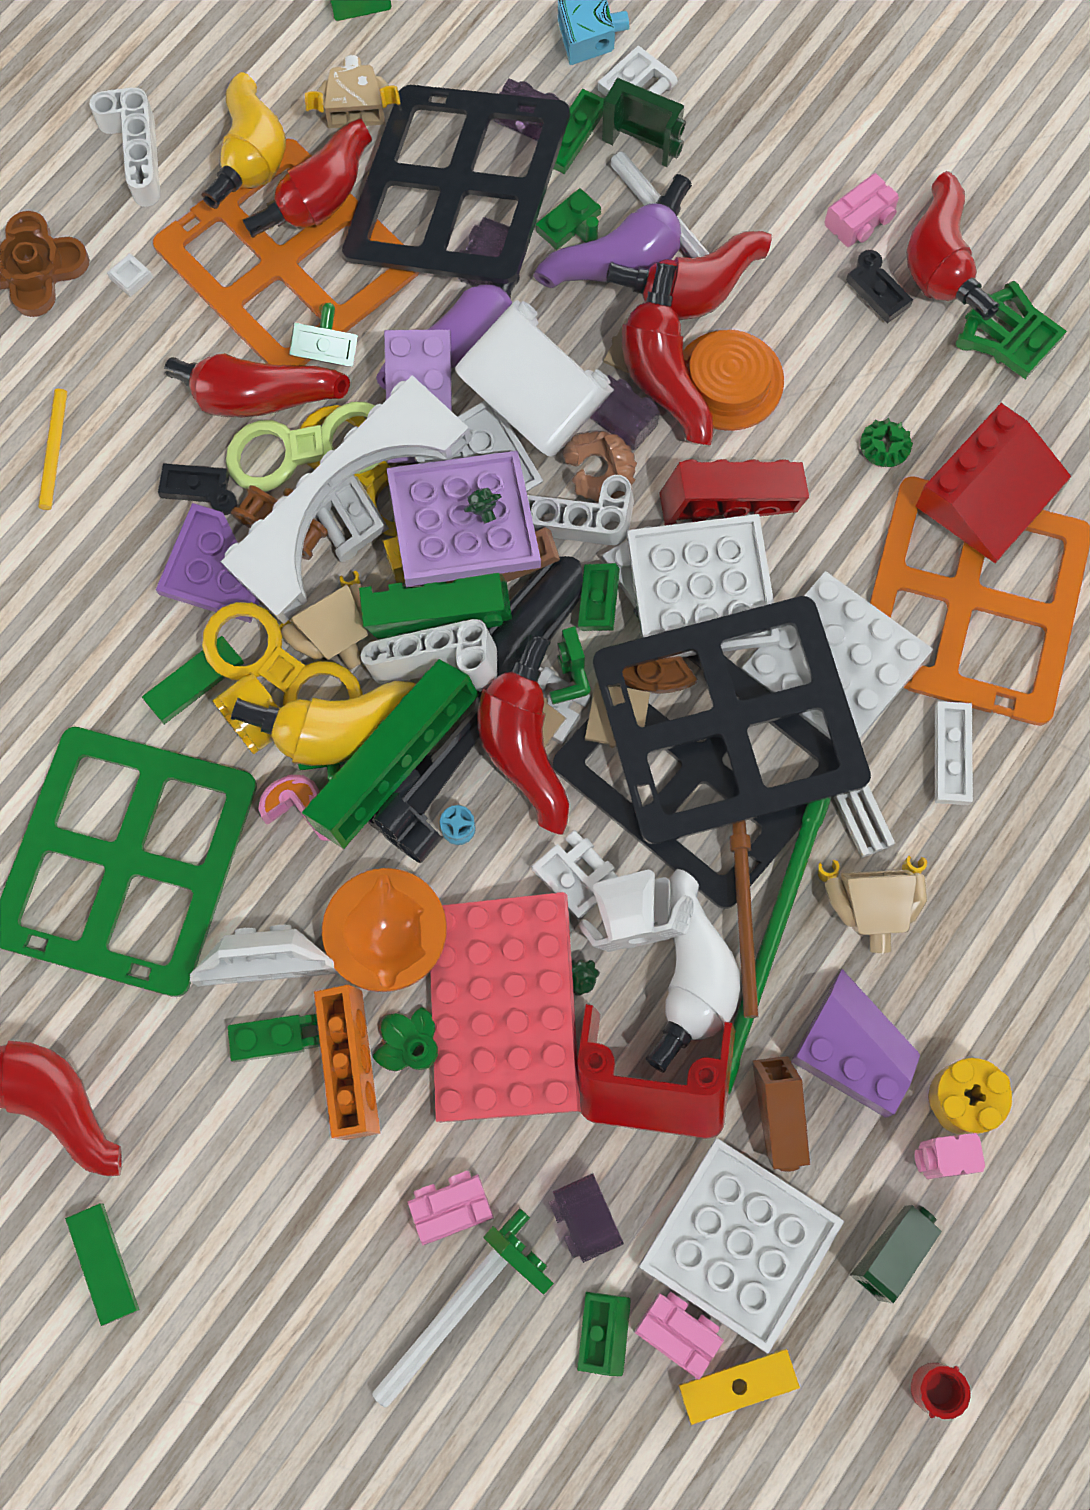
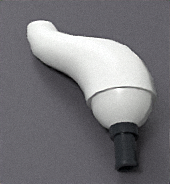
M677 869L669 879L670 917L675 904L684 895L693 898L694 912L687 933L673 937L676 950L675 974L668 987L669 994L666 999L665 1013L668 1023L662 1030L664 1035L646 1057V1061L662 1073L666 1071L668 1065L680 1049H685L691 1040H703L714 1036L718 1031H724L725 1022H730L736 1010L740 993L739 969L732 951L708 920L697 899L698 882L689 873Z

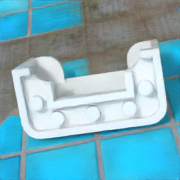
M516 300L456 365L455 370L474 391L537 449L552 457L565 447L614 389L609 385L611 383L609 378L600 370L596 369L594 372L582 370L536 327L538 325L536 310L524 301L520 303Z

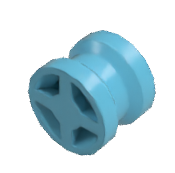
M454 805L447 808L441 815L440 828L444 838L449 843L463 845L474 837L476 831L474 816L469 809L461 805Z

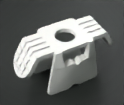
M648 869L596 882L593 885L608 938H604L587 920H582L579 923L581 931L593 947L607 952L624 948L629 949L685 935L693 916L694 900L686 895L680 897L670 917V880L666 877L655 879L654 872Z

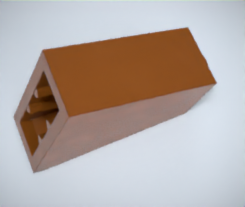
M788 1056L752 1060L766 1153L773 1170L779 1169L780 1171L791 1172L798 1170L800 1166L810 1165L803 1084L800 1075Z

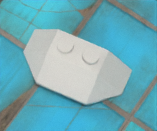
M274 925L267 932H256L255 928H240L235 930L234 935H224L190 973V982L200 987L338 974V972L334 968V961L297 929H291V925Z

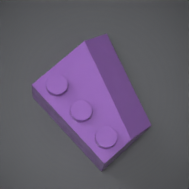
M841 969L793 1055L791 1062L887 1118L895 1114L912 1082L920 1053L847 973Z

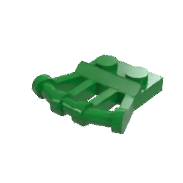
M1011 281L1005 284L1004 289L988 295L1000 304L995 315L1014 328L1010 333L991 318L984 320L974 309H971L965 316L966 323L963 332L957 337L956 346L961 350L970 351L973 349L992 355L998 364L1002 362L1026 380L1064 338L1067 331L1037 310L1016 281ZM1008 300L1014 302L1023 317L1005 305L1004 302ZM977 328L982 329L998 342L976 336Z

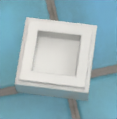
M130 253L107 272L109 279L129 297L134 295L153 278L151 271Z

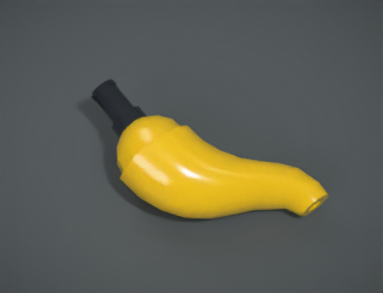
M239 72L231 80L225 93L226 104L232 117V127L223 139L220 153L222 168L217 172V178L201 194L204 197V202L214 209L218 208L220 203L231 192H236L240 187L255 188L271 182L280 168L286 148V136L278 117L256 96V83L244 72Z
M393 681L380 685L354 699L345 701H327L318 698H312V701L296 700L285 704L280 709L271 705L266 708L237 698L231 719L260 727L261 732L272 735L274 744L284 755L293 759L292 763L309 766L332 765L349 760L417 683Z

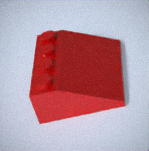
M1000 403L925 484L915 507L996 564L1070 480L1071 475L1031 424L1006 405Z

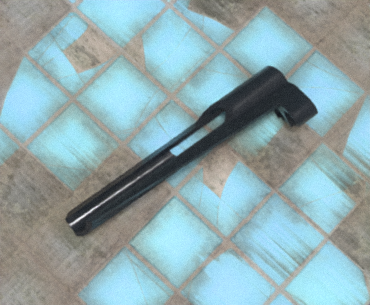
M570 556L559 557V561L537 570L510 600L512 619L503 621V624L500 626L487 628L497 648V677L503 673L511 672L516 661L520 662L531 633L551 641L580 601L583 575L579 560ZM477 691L479 696L476 698L474 710L437 752L426 755L368 821L374 829L380 830L390 843L418 863H422L444 838L426 821L428 818L424 813L480 738L478 732V705L482 691Z

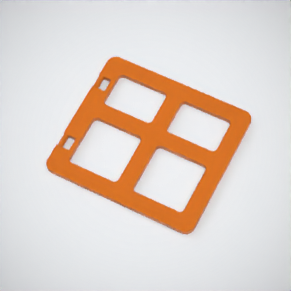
M286 139L285 152L280 168L274 178L286 169L306 161L312 155L296 140ZM264 184L255 188L240 187L236 192H231L216 209L211 208L202 200L192 207L190 212L178 221L172 222L154 237L153 245L156 252L266 364L306 365L312 360L289 355L290 347H282L243 308L247 302L274 281H282L320 320V305L332 303L335 307L332 330L347 332L420 273L389 268L346 303L337 304L298 265L300 261L344 227L351 225L359 202L351 193L342 206L319 227L313 225L304 228L283 245L277 244L265 231L252 238L243 222V219L249 216L239 205L264 187ZM196 218L199 223L187 232L183 226ZM377 219L370 238L371 241L404 245ZM216 222H223L261 260L258 265L229 287H223L185 249L188 243Z
M914 476L905 478L898 489L870 604L891 618L897 592L906 591L943 601L947 604V611L934 666L926 667L922 665L904 688L911 692L948 702L972 703V708L1001 714L1037 726L1047 724L1052 719L1055 711L1090 548V525L1084 520L1042 510L1026 528L1025 531L1060 539L1064 543L1052 603L1040 602L982 586L979 579L985 556L964 541L956 574L952 578L907 566L905 559L918 510L915 506L925 484L929 480ZM978 610L1038 626L1045 631L1032 693L1026 694L963 677L959 674V664L972 611ZM996 695L1014 700L1013 709L994 704Z

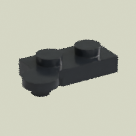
M865 250L858 257L857 268L848 273L846 281L888 324L911 307L913 299L881 268L883 262L881 255L874 250Z
M163 463L158 488L160 498L210 502L214 510L223 512L224 515L231 514L232 509L238 505L235 494L227 490L229 472L226 468Z

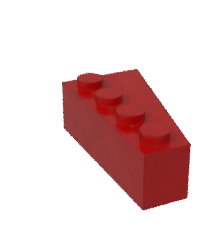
M695 459L685 460L678 463L659 492L664 526L677 524V520L692 519V522L706 521L707 518L724 515L725 518L745 516L749 512H754V515L759 514L760 517L796 513L809 499L803 462H790L786 459L775 462H760L756 459L744 462H729L726 459L714 462H698Z

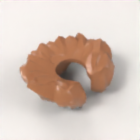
M606 431L586 432L574 435L571 441L565 445L563 457L566 464L576 467L582 464L586 458L594 455L604 458L608 464L607 472L599 477L585 475L584 469L577 472L572 479L577 495L583 496L585 499L592 498L599 503L602 484L608 477L622 475L629 480L631 485L635 482L636 479L633 478L637 462L634 460L635 455L631 450V446L626 445L624 439L618 435L609 434ZM616 491L610 497L617 499L625 495V492Z

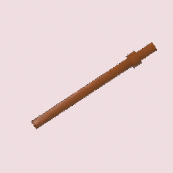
M746 821L732 824L733 835L729 837L730 851L734 853L744 1018H757L759 1016L748 852L751 851V838L746 831Z

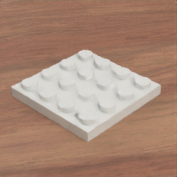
M759 514L627 530V541L642 638L774 603ZM776 628L724 642L721 645L722 651L778 645L780 643L779 629ZM689 651V652H686V653H682V654H678V655H674V656H670V657H676V656L685 657V656H693V655H697V654H696L695 652H693V651Z
M825 571L804 596L810 597L816 603L859 738L861 739L929 658L933 648ZM791 625L778 628L780 643L778 645L760 647L742 667L744 672L771 693L811 682V676L796 629ZM812 710L799 714L830 739L821 711Z
M716 1138L638 1267L769 1354L843 1225L844 1220Z

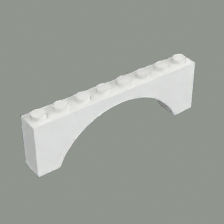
M413 375L408 380L399 382L393 388L391 396L383 404L374 406L369 412L367 419L359 427L352 428L344 437V442L336 450L328 451L321 459L320 465L312 473H307L300 478L296 485L297 488L291 494L281 497L274 504L273 511L264 520L260 519L251 526L249 534L240 543H235L229 547L225 553V558L221 561L222 564L279 621L285 624L307 602L301 576L302 550L309 526L326 498L355 473L382 461L402 457H427L442 461L451 460L472 440L469 427Z

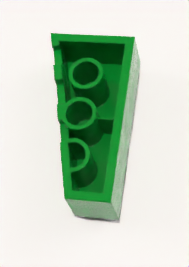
M500 573L455 579L453 583L449 584L446 581L427 583L416 588L403 586L402 583L388 584L389 591L372 593L371 586L359 588L363 627L378 640L471 619L481 620L487 628L500 626L503 624V621L512 619L507 581Z

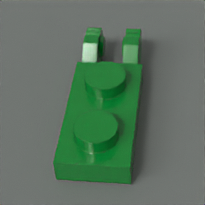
M317 1014L293 1015L227 1025L231 1062L305 1052L304 1049L320 1047L319 1035L303 1039L302 1027L318 1026Z

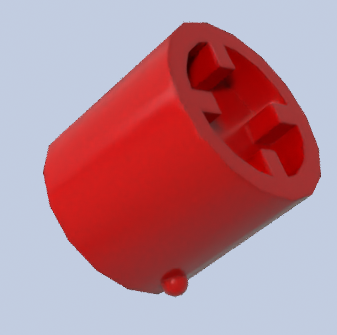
M927 1363L919 1367L913 1374L911 1395L915 1403L923 1411L929 1413L930 1418L933 1419L936 1416L941 1419H954L962 1415L968 1408L971 1398L970 1386L965 1376L959 1372L958 1366H953L952 1368L940 1363Z

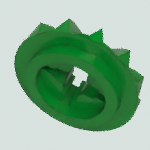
M887 418L884 421L875 419L871 425L865 427L861 436L860 446L864 456L871 463L881 467H894L900 465L908 458L913 442H911L910 431H906L903 428L902 422H891ZM885 434H888L890 441L893 442L888 452H886L884 442L880 441Z

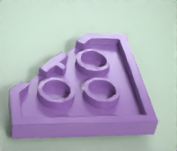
M192 503L156 587L159 595L213 612H217L221 607L235 602L259 605L260 601L221 562L225 558V553L229 547L238 543L223 512ZM246 616L236 617V619L251 623L253 619L252 617Z

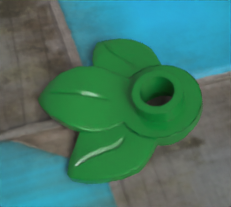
M420 1007L415 1011L411 1019L397 1013L385 1015L382 1018L381 1033L386 1044L373 1054L374 1060L381 1067L397 1072L408 1066L414 1070H424L434 1064L438 1056V1046L433 1039L435 1024L430 1012ZM424 1046V1052L420 1056H415L414 1051L416 1048Z

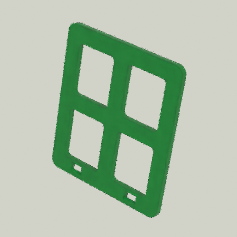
M80 727L68 728L62 734L0 898V949L170 997L183 996L190 988V973L197 967L257 789L254 777L242 770ZM84 757L116 764L140 772L118 837L113 842L57 827L58 819L77 768ZM170 780L226 794V801L205 862L200 866L144 851V844L166 783ZM48 853L60 854L105 868V873L82 937L77 941L36 931L21 925V919L45 855ZM137 876L193 892V897L171 961L165 966L109 950V943L132 879ZM31 936L48 940L45 952L26 947ZM134 964L151 969L149 981L129 975Z

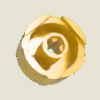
M250 672L218 695L212 702L254 755L270 744L273 738L272 735L261 732L260 727L231 719L237 698L266 708L269 705L279 709L280 707L276 705L272 696L255 675Z
M966 1058L946 1066L935 1075L929 1087L928 1100L931 1110H933L939 1120L938 1122L946 1130L957 1135L981 1134L998 1128L1006 1120L1012 1106V1091L1009 1077L997 1066L983 1059ZM971 1090L972 1096L975 1097V1103L969 1104L970 1098L964 1096V1092Z

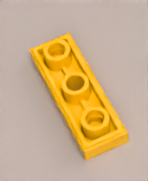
M786 1348L702 1376L699 1380L696 1378L678 1384L691 1425L800 1388ZM736 1379H742L745 1383L744 1390L740 1393H735L732 1390V1384Z

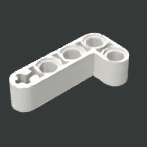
M125 88L101 91L94 94L90 99L89 105L98 128L106 134L122 133L125 178L134 201L142 207L154 205L160 198L155 121L146 93L139 88Z
M612 475L603 482L598 504L527 495L535 532L546 527L551 530L553 538L604 545H618L627 537L634 497L629 480L622 475ZM616 491L625 492L622 498L613 499L610 497ZM547 513L555 514L554 518L548 522L540 521L541 517ZM579 517L587 518V521L581 526L572 525L573 521ZM611 521L620 523L614 530L604 528Z
M478 619L376 640L367 644L360 655L363 664L372 678L381 685L393 681H405L423 677L425 672L438 659L468 674L477 691L488 689L492 681L497 678L496 644L486 625Z

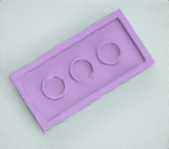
M384 330L386 400L391 396L393 388L399 382L406 381L413 375L452 411L451 331ZM414 457L390 459L388 463H417Z

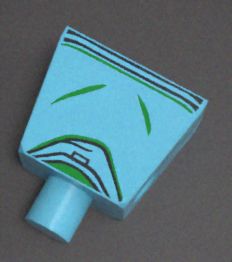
M558 0V23L570 65L612 52L615 44V32L629 30L627 11L610 13L607 0Z

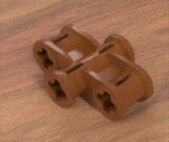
M253 485L247 488L248 494L239 507H234L231 511L233 517L248 528H251L258 520H264L273 511V506L278 501ZM285 488L283 495L288 496L294 490ZM315 519L312 520L303 545L302 558L306 560L312 558V551L319 540L326 538L328 535L327 529Z

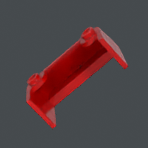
M586 1004L578 1055V1084L581 1114L587 1120L596 1124L702 1139H711L721 1133L725 1125L735 1040V1029L732 1023L725 1022L720 1059H698L689 1069L687 1085L614 1076V1054L607 1046L597 1043L601 1014L593 1005Z

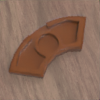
M681 656L626 668L622 672L627 686L655 694L681 691L695 685L698 680Z

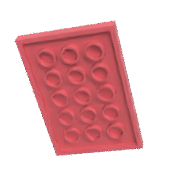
M565 892L442 905L447 923L446 942L439 960L430 971L432 1020L435 1024L433 1039L438 1046V1056L434 1062L436 1122L581 1112L568 895Z

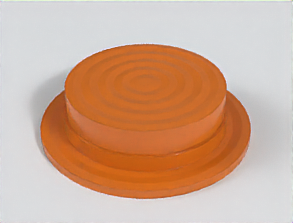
M718 330L696 338L682 351L689 377L707 402L713 415L714 429L735 431L755 426L765 420L777 407L784 388L783 368L775 352L759 338L739 330Z
M393 868L369 870L356 875L344 883L330 900L322 923L324 949L326 955L334 961L335 970L353 985L375 992L401 990L424 978L439 960L447 935L445 912L433 889L414 874Z

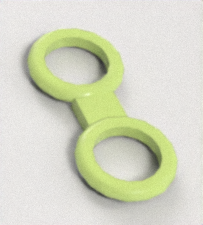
M350 402L337 407L326 417L322 426L317 425L297 430H290L286 425L274 420H258L245 425L234 435L227 448L226 465L229 475L240 487L245 489L253 485L267 492L280 487L293 475L297 465L321 461L328 451L334 450L332 445L333 435L340 424L355 416L367 417L375 405L368 402ZM264 434H272L281 438L286 448L285 458L281 466L274 473L265 477H252L242 471L240 464L241 453L248 442ZM379 463L371 465L355 474H361L374 469Z

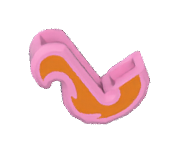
M287 775L269 785L261 795L258 806L261 818L265 824H270L293 805L302 814L310 801L320 793L315 782L304 775ZM315 831V833L321 840L330 841L329 839Z

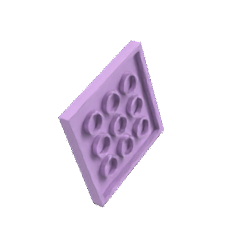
M518 451L387 468L406 587L493 573L501 574L541 568V558ZM481 488H489L493 494H501V498L496 502V506L493 509L496 519L486 524L483 523L480 515H475L473 512H464V508L469 505L467 496Z

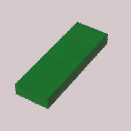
M582 88L569 108L571 115L553 168L554 170L563 174L567 172L603 117L604 98Z
M223 636L219 637L216 646L220 657L233 666L243 665L242 658ZM202 650L144 694L142 699L165 725L226 677L218 674L211 667Z
M99 1203L65 1218L100 1325L105 1326L139 1311L140 1309L104 1203Z

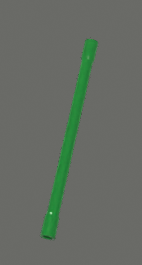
M831 798L809 803L804 811L802 826L755 959L758 1006L818 830L823 824ZM743 997L733 1023L735 1040L728 1095L731 1094L740 1067V1059L754 1018H744Z

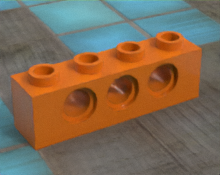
M343 985L314 991L331 1138L350 1140L381 1134L362 990L351 985Z

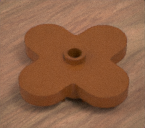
M22 211L12 216L7 222L5 228L6 239L0 245V290L10 289V298L21 314L37 317L47 313L53 307L56 300V282L73 280L83 275L89 266L90 259L81 241L73 237L52 238L50 228L41 214L34 211Z

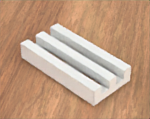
M868 784L861 790L834 797L861 858L892 847L895 844ZM860 793L883 841L881 843L858 796ZM849 797L871 842V847L867 848L845 800Z

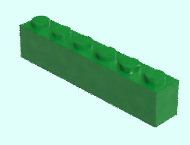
M440 659L425 672L420 681L402 698L395 709L379 724L378 728L303 810L302 814L315 831L342 849L346 848L479 696L469 675Z

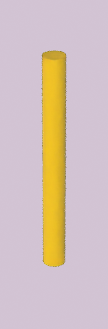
M60 388L54 390L38 507L42 510L52 509L67 400V391Z

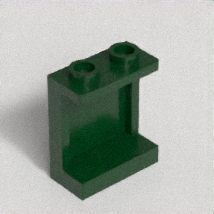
M617 77L603 102L602 141L613 146L618 135L622 132L662 149V165L668 167L673 158L677 159L684 145V141L681 140L686 126V120L683 119L684 105Z

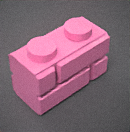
M873 173L828 208L824 222L825 226L834 235H838V239L847 247L852 246L858 240L863 243L871 236L876 226L880 223L886 225L894 218L897 213L895 209L899 200L898 194L889 185L886 186L885 181L881 177Z
M977 1133L920 1142L919 1149L915 1150L917 1169L919 1172H923L926 1179L980 1173L985 1168L981 1141Z
M465 1171L448 1178L449 1186L436 1190L435 1185L432 1184L413 1192L415 1199L407 1202L422 1245H427L494 1219L479 1175L471 1177L470 1172Z
M671 1291L667 1297L658 1293L636 1326L634 1333L699 1380L724 1341L717 1335L720 1327L702 1314L698 1320L685 1312L689 1304Z

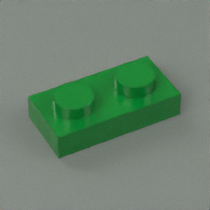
M616 563L584 565L578 627L582 631H614L620 568Z

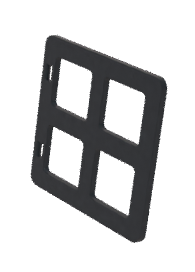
M406 85L398 91L401 104L397 105L394 103L342 247L346 260L355 264L509 284L514 282L520 274L570 119L569 105L563 100L421 85ZM432 97L446 98L445 103L432 102ZM520 106L535 107L534 113L519 112ZM427 110L466 115L448 167L438 168L397 162L416 111ZM501 118L543 123L528 173L524 177L473 171L492 119ZM401 186L440 191L427 232L420 246L370 240L389 187ZM468 195L518 201L502 252L497 257L447 251L463 200Z
M799 596L598 650L593 657V668L641 835L650 844L665 843L865 788L871 779L870 769L816 603L810 597ZM787 625L793 626L797 632L811 676V682L744 701L739 700L736 696L721 648L722 643ZM689 651L695 652L699 658L713 707L707 711L647 727H640L634 715L622 673L623 670ZM620 685L625 702L614 706L608 687ZM812 710L821 711L839 768L782 785L766 787L763 784L748 736V728ZM715 736L721 737L724 741L737 783L738 796L674 814H665L660 804L647 757L651 753ZM649 785L654 803L643 807L637 787Z
M698 655L685 656L701 668ZM724 656L736 696L739 700L744 701L771 694L769 690ZM648 703L644 727L669 721L667 717ZM799 714L768 722L817 761L818 767L809 777L839 768L831 739ZM587 719L554 756L553 768L555 772L672 870L680 869L694 877L699 884L698 891L717 907L729 909L735 906L737 903L735 864L727 874L719 875L677 840L654 845L643 839L633 804L592 771L585 763L601 744L585 740L588 725ZM715 736L707 738L704 742L696 741L665 750L681 764V769L658 794L662 810L665 814H674L700 784H707L725 800L738 796L739 790L733 771L722 761L727 751L721 737ZM807 804L750 819L761 829V834L751 844V851L748 852V857L759 863L749 874L750 887L801 828L802 817Z

